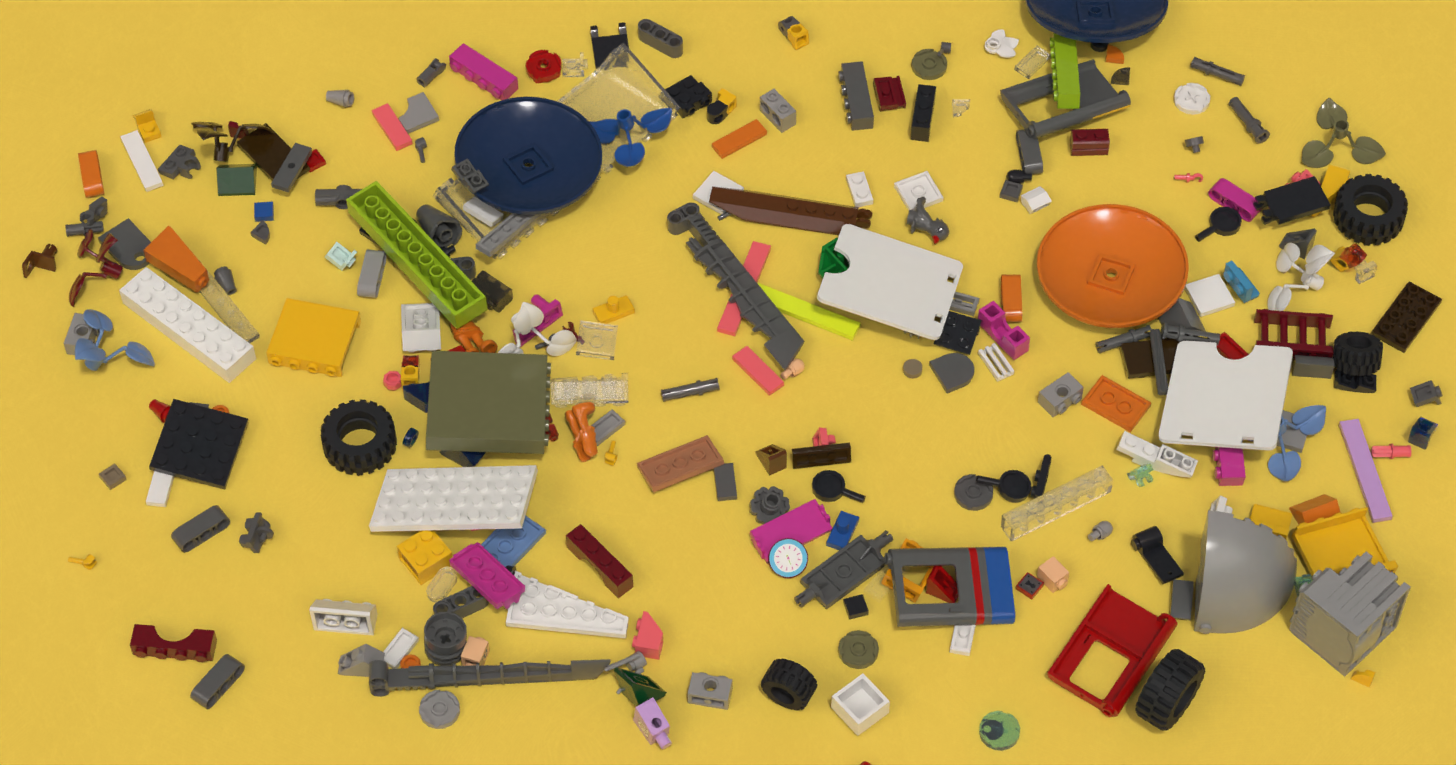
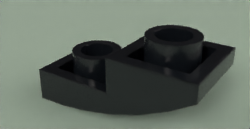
M1336 370L1334 388L1358 393H1375L1376 375L1354 376Z

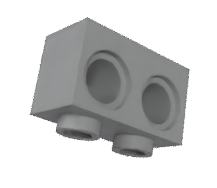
M775 89L760 96V111L781 133L796 125V110Z

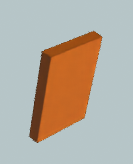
M1102 375L1084 397L1081 405L1131 433L1151 407V402Z

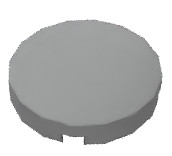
M434 690L422 698L419 714L423 723L428 727L444 729L457 721L460 714V704L457 697L451 692Z

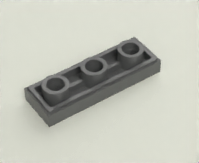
M298 143L294 144L271 183L272 188L289 193L312 154L311 147Z

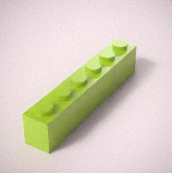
M1053 33V38H1050L1053 99L1057 101V109H1079L1080 84L1076 40Z

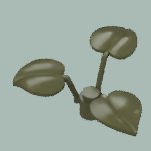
M1328 98L1319 108L1317 123L1322 129L1332 128V137L1327 146L1318 140L1308 142L1302 151V163L1312 168L1327 166L1334 157L1333 152L1329 150L1334 139H1343L1348 136L1351 146L1354 147L1352 156L1358 163H1374L1383 158L1386 153L1383 147L1370 137H1359L1355 144L1351 137V132L1348 131L1349 123L1347 122L1346 111L1331 98Z

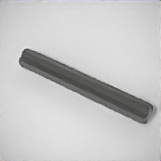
M1159 329L1150 330V340L1157 392L1160 396L1167 395L1168 383L1161 332Z

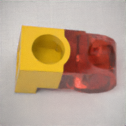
M1355 243L1350 247H1339L1330 261L1342 272L1359 265L1366 258L1367 254ZM1338 260H1342L1344 263L1341 265Z
M403 355L401 367L402 391H419L420 389L419 355Z

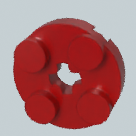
M538 50L533 52L529 59L526 60V72L535 83L548 82L559 78L561 75V59L556 53L552 54L548 53V50Z

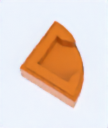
M1108 44L1106 62L1124 64L1122 51Z

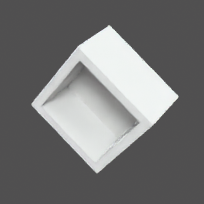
M864 674L858 676L832 696L831 708L857 736L889 713L890 701Z

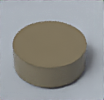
M916 359L907 360L903 365L904 375L908 378H918L922 374L921 362Z

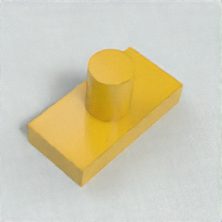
M627 295L620 298L610 296L607 299V303L592 308L593 314L600 326L635 313V309Z

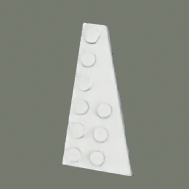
M515 571L514 576L525 585V592L520 595L519 602H513L508 608L506 626L626 639L629 617L608 608L598 607L591 601L586 602L574 594L552 585L547 586L538 582L535 578L525 577L522 573Z

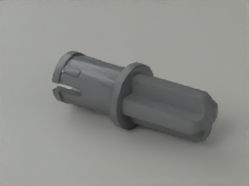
M84 221L79 224L65 225L67 236L81 234L85 236L89 229H92L93 233L103 232L104 230L102 221L94 222L91 226H88Z

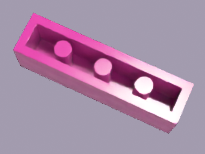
M464 43L449 56L450 68L454 72L460 73L468 81L474 82L482 90L488 91L497 99H508L518 90V78Z
M1215 447L1213 450V461L1217 463L1215 479H1218L1219 486H1242L1246 478L1243 449Z

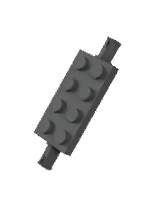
M885 530L874 540H866L862 535L858 536L801 578V584L806 590L794 597L797 604L801 603L799 606L802 608L815 598L826 609L831 607L886 566L884 557L880 552L884 546L893 541L892 535L888 534L889 532Z

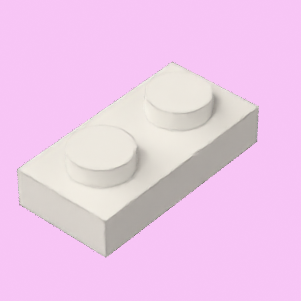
M864 171L846 175V181L855 207L872 205L873 197Z

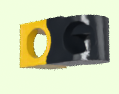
M722 88L718 92V99L715 103H711L707 107L708 122L711 124L721 123L737 107V96Z

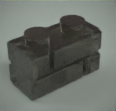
M483 270L472 280L475 286L486 296L487 308L489 310L494 309L500 313L513 299L511 288Z

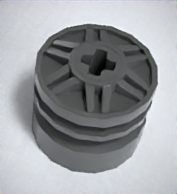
M439 612L432 615L424 626L426 656L434 664L441 666H450L453 663H458L461 660V654L467 643V629L464 620L451 612Z

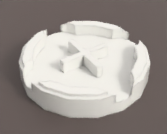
M1187 83V85L1179 86L1175 91L1174 103L1180 111L1186 114H1200L1209 107L1210 94L1200 84Z

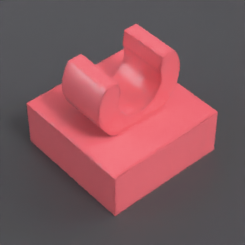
M819 427L812 438L813 446L836 443L835 436L827 435L826 428Z

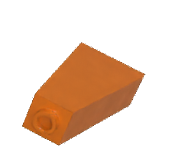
M167 226L144 249L147 262L196 293L208 284L207 269L170 226Z

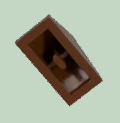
M771 444L755 451L769 476L787 468V452L785 449Z

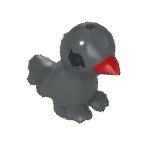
M917 198L916 210H909L907 224L911 225L910 234H913L915 229L928 232L932 236L934 244L945 240L949 235L947 224L942 219L939 220V218L933 221L924 208L926 198Z

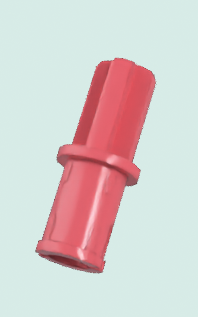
M1389 444V446H1372L1371 454L1372 457H1389L1390 459L1394 457H1411V446H1394L1393 444Z

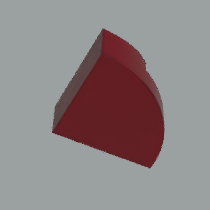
M229 121L230 137L234 138L239 126L237 122ZM241 130L238 138L248 135V130Z

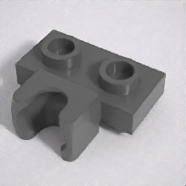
M179 145L158 168V171L161 175L174 179L179 173L181 176L191 179L193 176L189 174V171L191 169L199 170L201 165L197 157H195L196 154L193 149Z

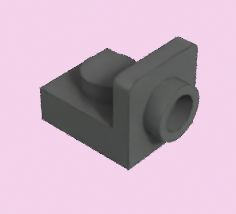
M1432 380L1410 388L1416 407L1436 401L1438 405L1442 404L1440 397L1443 396L1439 385L1435 386Z

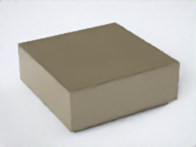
M116 464L99 473L100 479L110 490L127 480Z

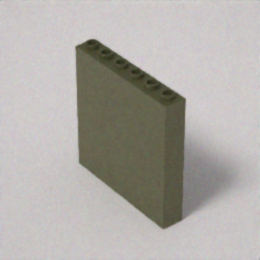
M432 351L426 450L544 454V446H548L549 434H545V431L549 432V420H545V417H549L550 405H546V403H550V391H546V388H550L551 378L547 377V374H551V363H547V355Z

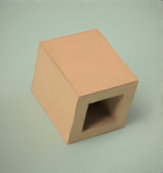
M1053 556L1038 567L1037 578L1044 582V585L1054 593L1058 589L1062 590L1067 586L1069 571Z
M469 636L461 654L462 666H476V663L484 665L490 652L488 641L481 637Z

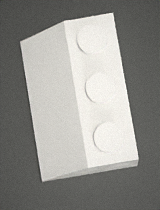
M316 599L310 606L311 620L316 631L374 636L378 615L376 605Z

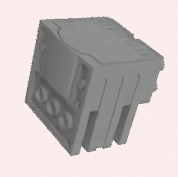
M1367 551L1361 557L1359 555L1356 556L1351 562V566L1348 569L1346 567L1343 568L1339 574L1331 568H1326L1324 571L1318 570L1313 575L1311 583L1305 582L1299 588L1300 594L1295 601L1297 604L1293 609L1294 614L1290 619L1291 625L1289 629L1291 633L1344 677L1397 628L1411 588L1405 582L1401 586L1396 583L1398 576L1393 572H1389L1382 563L1378 562L1376 565H1373L1371 563L1373 556Z

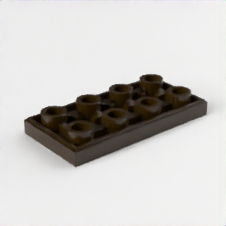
M267 123L264 124V126L272 129ZM256 129L237 141V146L272 181L291 151V148L275 131L273 135L265 129ZM307 164L304 165L297 178L310 171V167Z
M1409 281L1371 334L1384 343L1405 353L1441 304L1442 299Z
M1162 339L1166 374L1172 373L1177 345L1180 343L1176 339ZM1151 340L1121 343L1120 348L1128 379L1155 375Z

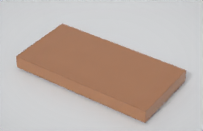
M708 435L638 462L637 468L652 492H656L724 465V460Z

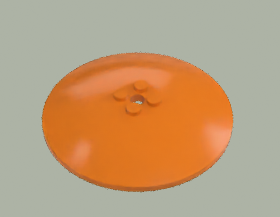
M1118 204L1088 206L1064 216L1046 233L1040 244L1037 256L1038 278L1048 298L1067 315L1081 322L1106 328L1138 326L1166 313L1181 297L1187 283L1189 271L1185 247L1169 225L1144 210ZM1108 273H1114V274H1116V276H1115V277H1109V276H1107V274H1108Z

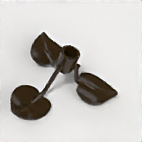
M214 122L191 123L193 128L209 127L213 130H197V134L203 141L214 137L213 160L228 162L229 152H233V146L241 130L250 128L265 129L274 135V131L264 125L242 124V126H239L229 147L228 143L219 142V137H228L225 133L217 132V128L223 127L221 124Z

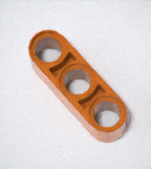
M97 150L78 153L86 198L104 194Z
M1001 275L1002 310L1006 313V322H1022L1021 275Z

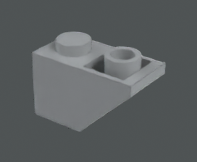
M364 644L340 656L338 674L369 677V663L374 660L384 661L385 653L368 644Z

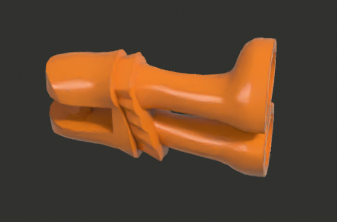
M472 320L458 329L450 323L454 339L463 345L465 352H496L498 347L496 342L489 339L484 341L482 339L484 333ZM470 341H474L478 349L473 347Z
M592 402L574 405L572 410L565 412V419L575 436L573 447L581 462L588 461L598 453L596 433L594 432L595 427L589 426L587 416L595 411V405Z

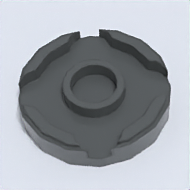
M969 474L960 478L954 489L956 502L962 508L972 511L986 508L993 499V487L976 483V474Z

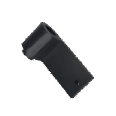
M1152 526L1132 536V547L1135 551L1138 550L1162 584L1184 575V572L1163 546V537L1157 526Z

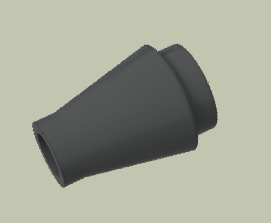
M226 266L218 268L214 272V279L227 295L234 294L237 289L232 271Z

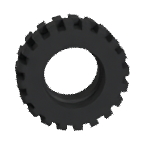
M1358 175L1354 179L1350 178L1340 187L1333 210L1334 222L1338 226L1339 231L1345 233V237L1354 239V242L1358 244L1362 242L1364 245H1381L1382 242L1387 243L1391 241V238L1397 237L1402 230L1408 210V200L1405 198L1404 191L1400 190V186L1396 183L1393 184L1391 179H1384L1381 175ZM1359 204H1373L1381 208L1385 214L1379 216L1367 215L1356 206Z
M362 399L357 402L350 400L347 404H339L337 409L333 408L330 411V416L327 415L323 420L324 423L321 425V441L328 462L335 466L338 471L343 472L345 470L346 474L353 475V473L363 475L366 472L370 474L377 468L378 470L383 468L384 463H388L392 459L391 455H394L397 445L394 421L390 413L386 412L382 405L377 406L376 402L370 401L368 403ZM358 429L370 430L376 434L371 441L363 445H349L342 441L348 433Z
M1174 649L1167 653L1153 670L1138 697L1135 708L1137 715L1160 730L1171 729L1189 707L1201 686L1205 674L1203 663L1180 649Z

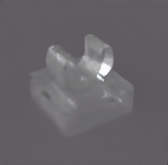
M1363 258L1356 261L1358 265L1355 266L1357 272L1355 280L1359 284L1375 277L1377 264L1374 261L1366 263Z

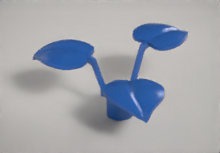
M672 108L648 112L643 115L641 122L636 119L635 115L632 116L629 110L623 109L617 113V120L604 119L590 123L596 130L602 144L612 142L615 139V135L618 136L621 129L626 131L629 145L625 144L618 147L614 156L620 165L631 167L640 163L645 155V148L642 143L632 144L629 130L633 128L634 122L643 129L647 128L650 133L662 132L670 124Z

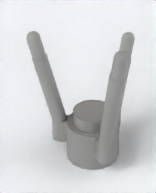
M637 651L625 659L608 665L604 670L609 671L626 664L630 671L634 670L635 673L641 674L644 672L643 667L647 665L644 655ZM621 688L617 690V694H620L622 692Z

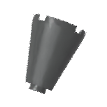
M428 204L421 206L417 210L416 217L421 228L439 247L445 246L447 248L459 241L462 235V227L457 219Z

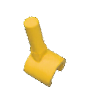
M614 440L611 441L610 448L605 453V463L612 466L615 465L617 455L613 454L616 444Z
M91 554L85 559L68 558V562L82 564L88 570H91L97 563V561H94L95 557Z

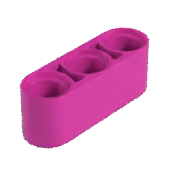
M1224 178L1219 179L1208 191L1209 197L1223 207L1235 209L1240 214L1241 219L1247 222L1252 221L1262 210L1256 211L1253 205L1256 202L1255 197Z

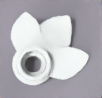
M1000 29L992 33L991 37L985 42L984 47L989 53H997L1001 57L1011 58L1016 55L1014 49L1017 47L1019 40L1005 37L1004 29Z

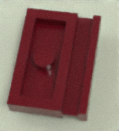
M891 76L874 78L873 84L880 111L898 109V107L902 106L906 108L900 76L896 78Z

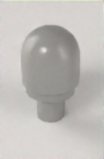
M1108 521L1098 523L1092 529V533L1088 535V539L1094 541L1108 537L1113 531L1112 524Z

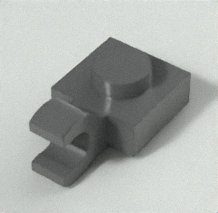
M101 196L91 203L89 210L80 214V221L82 222L87 219V225L91 226L94 222L107 214V199Z

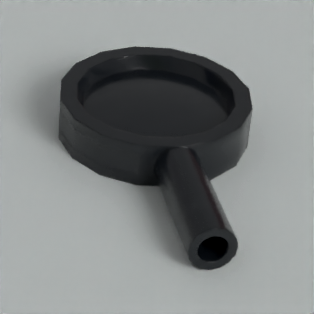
M1230 207L1215 209L1210 216V227L1195 235V239L1199 242L1214 232L1222 236L1236 234L1242 222L1240 214Z
M824 470L817 473L813 478V494L821 501L834 502L842 496L861 503L865 501L866 496L845 488L844 478L836 471Z
M1018 470L1006 471L1001 475L1000 479L979 475L976 478V483L998 487L1000 495L1012 503L1024 501L1032 488L1028 476Z

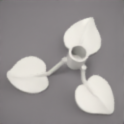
M1287 243L1278 255L1276 267L1278 271L1285 273L1293 266L1303 273L1301 281L1304 285L1285 284L1283 288L1276 286L1269 295L1268 310L1283 311L1291 300L1292 293L1290 288H1304L1308 290L1310 287L1314 290L1321 289L1324 284V278L1316 273L1335 253L1323 245H1315L1307 254L1305 271L1294 263L1300 256L1299 247L1294 243Z
M523 302L520 311L511 318L515 328L514 333L517 344L509 343L498 353L524 354L520 348L519 334L526 335L531 330L546 344H549L546 351L552 356H560L567 353L574 346L577 339L571 331L561 330L552 336L551 341L547 340L534 328L542 323L544 319L543 312L535 305Z

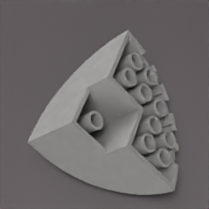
M1208 510L1201 539L1200 566L1195 586L1194 631L1203 634L1246 631L1265 623L1283 608L1294 588L1297 572V558L1294 556L1293 548L1288 547V542L1281 535L1276 536L1272 533L1273 529L1266 525H1255L1249 518L1240 520L1233 518V514Z

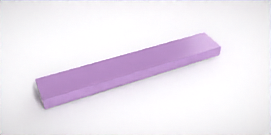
M1359 419L1340 421L1339 427L1372 523L1392 520L1393 516Z

